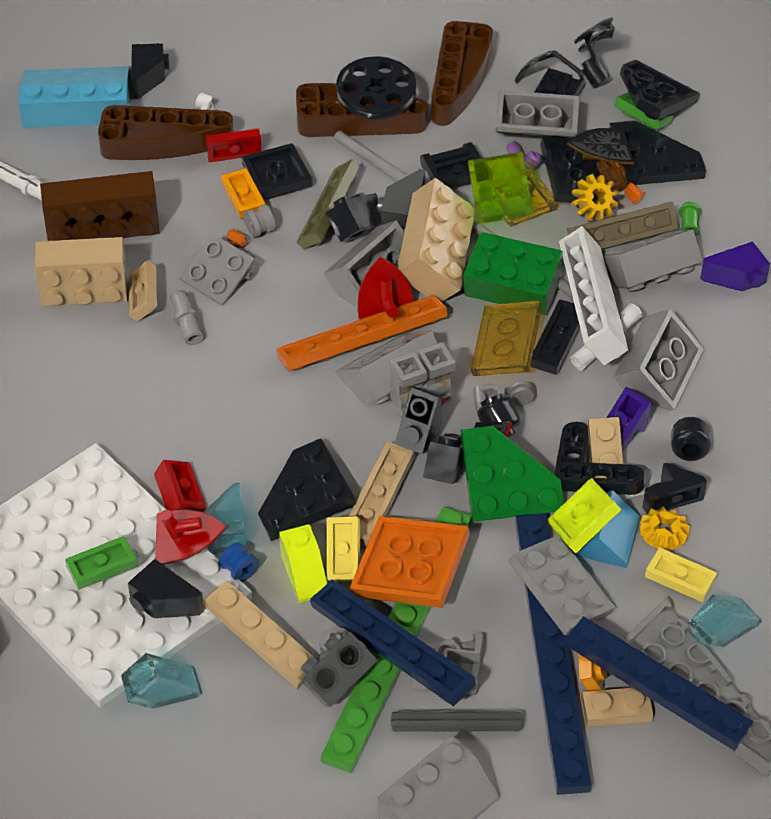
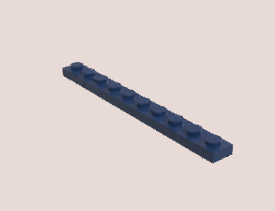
M546 513L515 516L519 551L550 538ZM524 583L556 794L590 793L591 780L569 647L564 645L567 635L562 633Z

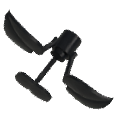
M613 17L595 24L574 41L577 44L584 39L585 42L578 48V51L587 46L591 58L581 63L582 70L556 50L547 51L528 61L517 74L515 82L518 83L523 73L531 65L552 57H557L574 70L579 77L585 76L592 88L607 79L610 75L600 59L597 58L593 46L598 40L612 39L615 30L612 24Z

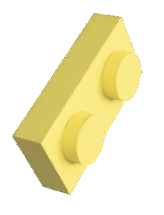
M358 516L327 518V581L330 582L332 579L335 582L353 581L360 564V518Z
M660 547L645 573L646 578L702 603L717 576V572Z

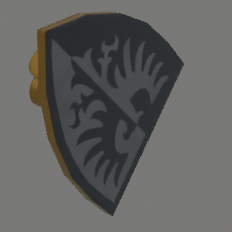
M623 128L587 130L577 134L567 143L582 153L583 159L601 160L604 173L608 172L610 163L634 164Z

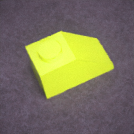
M308 524L279 532L280 555L298 603L310 601L327 584L320 550L311 526Z

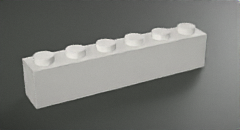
M581 226L561 239L559 244L561 250H563V260L584 344L605 365L628 351V346L601 247Z

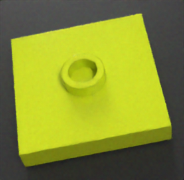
M591 478L548 519V523L564 542L577 553L622 509Z

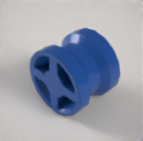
M238 542L230 545L219 559V566L222 569H228L231 572V577L234 580L239 579L241 582L249 579L259 565V560L253 554H247V549Z

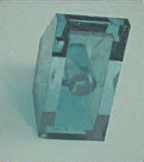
M233 483L205 510V514L215 517L227 527L208 546V550L212 554L223 553L230 545L237 542L246 548L240 483Z
M713 594L688 623L696 630L694 633L696 638L704 645L725 647L759 626L762 620L742 599Z
M145 653L121 674L128 702L152 709L198 698L203 694L195 667L149 653Z

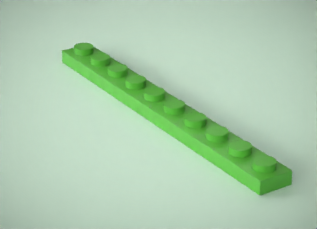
M443 506L435 522L463 525L469 528L472 522V515ZM396 602L388 618L417 637L431 607ZM373 650L371 654L377 661L358 679L321 754L322 763L353 773L401 672L399 668Z

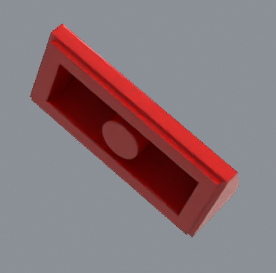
M163 459L155 471L154 477L166 510L204 512L207 507L190 462Z

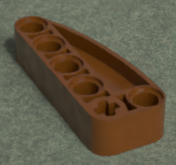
M451 21L444 26L431 97V120L436 125L446 126L451 124L463 113L478 92L486 75L492 53L493 29L489 25Z
M305 83L296 89L297 130L304 137H333L339 130L348 136L418 134L424 132L427 128L428 105L423 99L415 97L413 104L399 115L385 119H368L350 113L340 104L336 94V83ZM348 88L343 91L347 93H353L357 90L353 88ZM390 99L387 102L396 104L400 101L397 99ZM364 102L361 105L364 107H370L374 104L370 102Z
M111 105L103 109L98 128L100 153L102 157L109 160H154L207 152L206 136L234 132L233 116L229 112L222 110Z

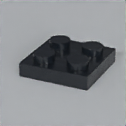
M293 143L242 156V165L244 169L247 168L263 199L312 186V178Z

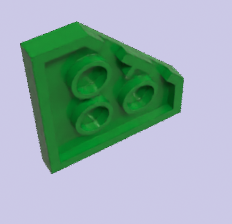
M494 426L461 429L472 522L511 518L516 515L556 512L564 504L561 480Z

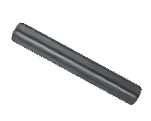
M519 711L393 712L391 714V729L394 732L521 731L523 727V716Z

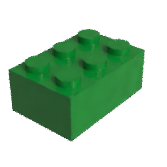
M481 232L463 275L465 296L547 315L563 273V250Z

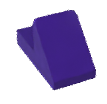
M627 386L606 417H619L622 452L637 429L642 432L645 431L652 402Z

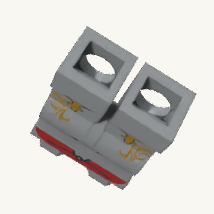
M443 342L418 350V356L414 351L390 359V398L401 418L412 386L441 396V410L443 404L451 401V394L449 392L451 391L450 374L455 371L456 363ZM432 354H438L433 361L429 362L427 357ZM410 363L407 369L403 371L400 369L401 365Z

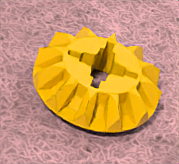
M662 506L660 510L651 508L647 515L642 516L639 530L643 540L656 549L660 547L664 550H673L679 548L687 541L690 525L686 522V516H680L676 509L669 511L665 510L664 506ZM660 523H663L665 526L671 525L670 531H667L665 528L659 529Z

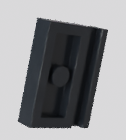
M548 68L534 93L578 96L583 87L584 78L580 77L578 80L573 78L571 74Z

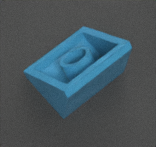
M612 490L607 492V494L622 510L577 553L570 547L569 549L578 557L627 568L640 515Z

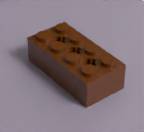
M152 171L40 183L48 241L114 237L128 238L160 234Z

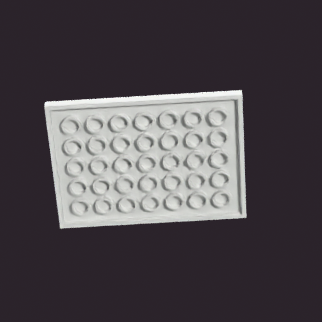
M95 443L0 505V604L101 708L221 621L205 607L204 612L197 616L154 619L145 612L137 611L131 605L128 582L155 559L157 513H161L166 509ZM125 536L137 558L138 566L78 590L66 567L65 559ZM207 548L188 559L165 564L167 568L202 592L203 605L204 600L226 580L245 597L252 600V591L239 579L234 580L228 569H222L219 566V560Z

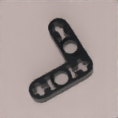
M575 421L567 423L563 427L555 467V476L561 480L562 491L577 492L589 479L595 476L607 477L603 481L594 480L606 493L613 490L616 494L635 495L644 489V471L638 466L587 462L589 436L588 426L585 423ZM574 436H578L577 442L572 441ZM568 454H578V455H580V456L577 457V458H567V457H565V456L568 455Z

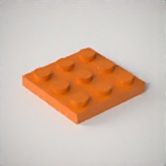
M379 516L351 583V593L362 598L443 608L470 536L468 526Z

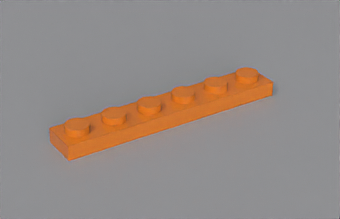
M431 295L396 307L398 309L396 317L390 318L384 311L276 348L277 357L288 371L298 370L305 367V365L320 360H328L334 355L346 351H354L360 346L383 341L385 338L395 334L406 333L413 328L425 324H433L437 320L447 317V309L435 295Z

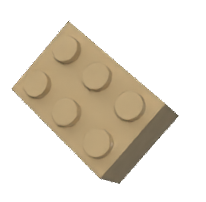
M122 237L35 242V271L41 306L127 301V273Z

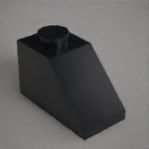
M163 43L132 44L131 82L133 99L141 98L165 81V70L170 69L169 54H164Z
M156 559L152 560L128 582L131 605L137 611L145 612L154 619L197 616L204 612L202 592Z

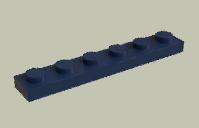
M333 579L310 599L312 608L339 627L351 632L360 642L453 707L476 686L474 676Z
M584 616L566 637L565 646L733 751H736L754 723L748 717Z

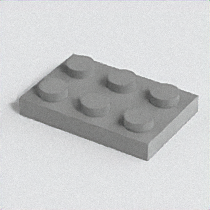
M559 535L514 553L508 561L564 635H568L583 616L595 622L610 615L615 609L611 601Z

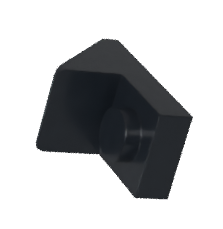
M663 463L661 483H655L645 488L642 507L647 515L651 508L660 510L664 506L665 510H670L702 501L707 480L699 474L670 463Z

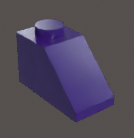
M752 241L704 258L700 278L704 282L742 292L760 287L766 283L770 263Z

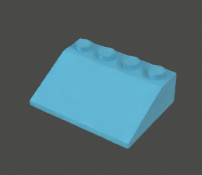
M129 66L25 70L19 89V110L22 128L99 125L102 111L106 107L111 105L129 106Z

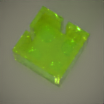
M523 152L468 161L478 224L503 220V215H508V219L533 215Z

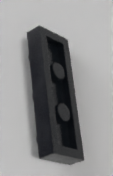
M559 299L529 359V367L557 375L580 328L574 303Z

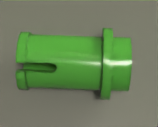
M688 201L683 203L679 209V216L682 218L681 230L693 229L695 236H697L699 233L698 217L701 214V209L695 202Z

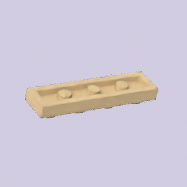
M386 441L349 517L358 516L360 518V546L367 547L379 516L387 515L415 458V451Z
M226 580L204 600V607L290 684L296 689L303 685L298 679L303 673L300 668L312 655L230 582Z

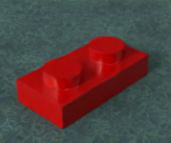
M259 128L206 136L209 163L239 159L242 156L262 151Z

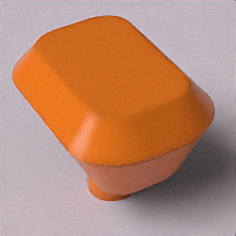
M629 183L625 190V195L633 204L639 203L645 194L644 190H640L633 183Z
M235 229L228 231L227 239L231 242V245L243 247L248 244L246 236Z

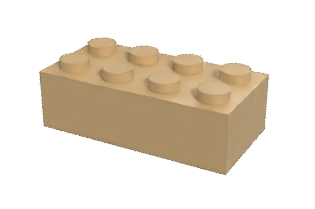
M434 178L412 194L397 268L404 274L410 285L426 297L435 295L442 302L461 290L475 208L437 178Z

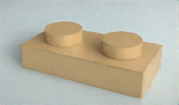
M149 260L129 274V317L137 322L157 308L156 265Z
M619 417L588 419L591 463L623 464ZM595 476V477H593L592 479H593V480H606L607 477H605V476Z
M634 688L582 692L581 700L586 727L652 722L653 711L650 698Z

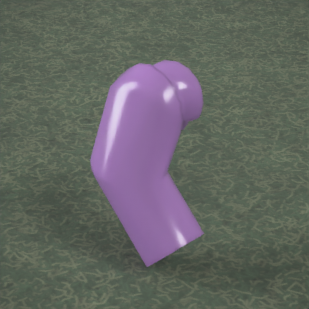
M510 142L506 146V150L515 166L528 170H534L539 167L542 158L538 152L534 153V151H531L528 155H525L517 142Z

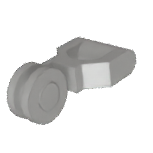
M525 381L497 387L493 384H485L473 388L476 413L482 407L480 402L486 400V396H495L502 393L503 397H506L505 395L510 394V398H512L515 405H526L534 399L532 385Z

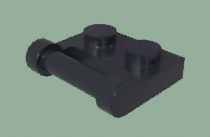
M472 142L463 144L461 148L434 155L429 153L420 155L421 166L428 173L430 179L437 178L449 188L488 179L489 170Z

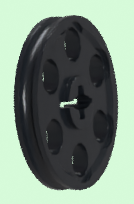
M372 56L357 59L347 64L340 71L336 80V94L340 104L350 113L363 118L385 119L394 117L406 111L413 104L416 97V78L411 69L402 62L388 57ZM387 68L390 69L391 72L382 73L379 70ZM360 71L364 72L365 75L356 76L353 73ZM399 82H406L409 85L401 87L396 84ZM353 88L357 91L353 93H347L343 90ZM390 99H397L400 102L392 104L387 101ZM364 102H370L374 105L370 107H364L361 104Z

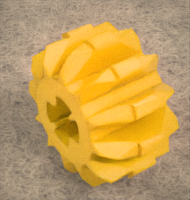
M589 175L586 177V181L583 179L577 182L579 189L572 190V194L578 197V199L572 201L571 205H579L580 207L576 215L580 216L585 213L586 221H591L593 218L597 221L604 219V216H612L611 208H615L619 204L612 199V197L617 196L619 193L618 191L611 192L610 190L614 182L609 181L605 183L603 175L598 176L596 179L593 175ZM594 194L598 196L596 198V203L592 201V199L594 198Z

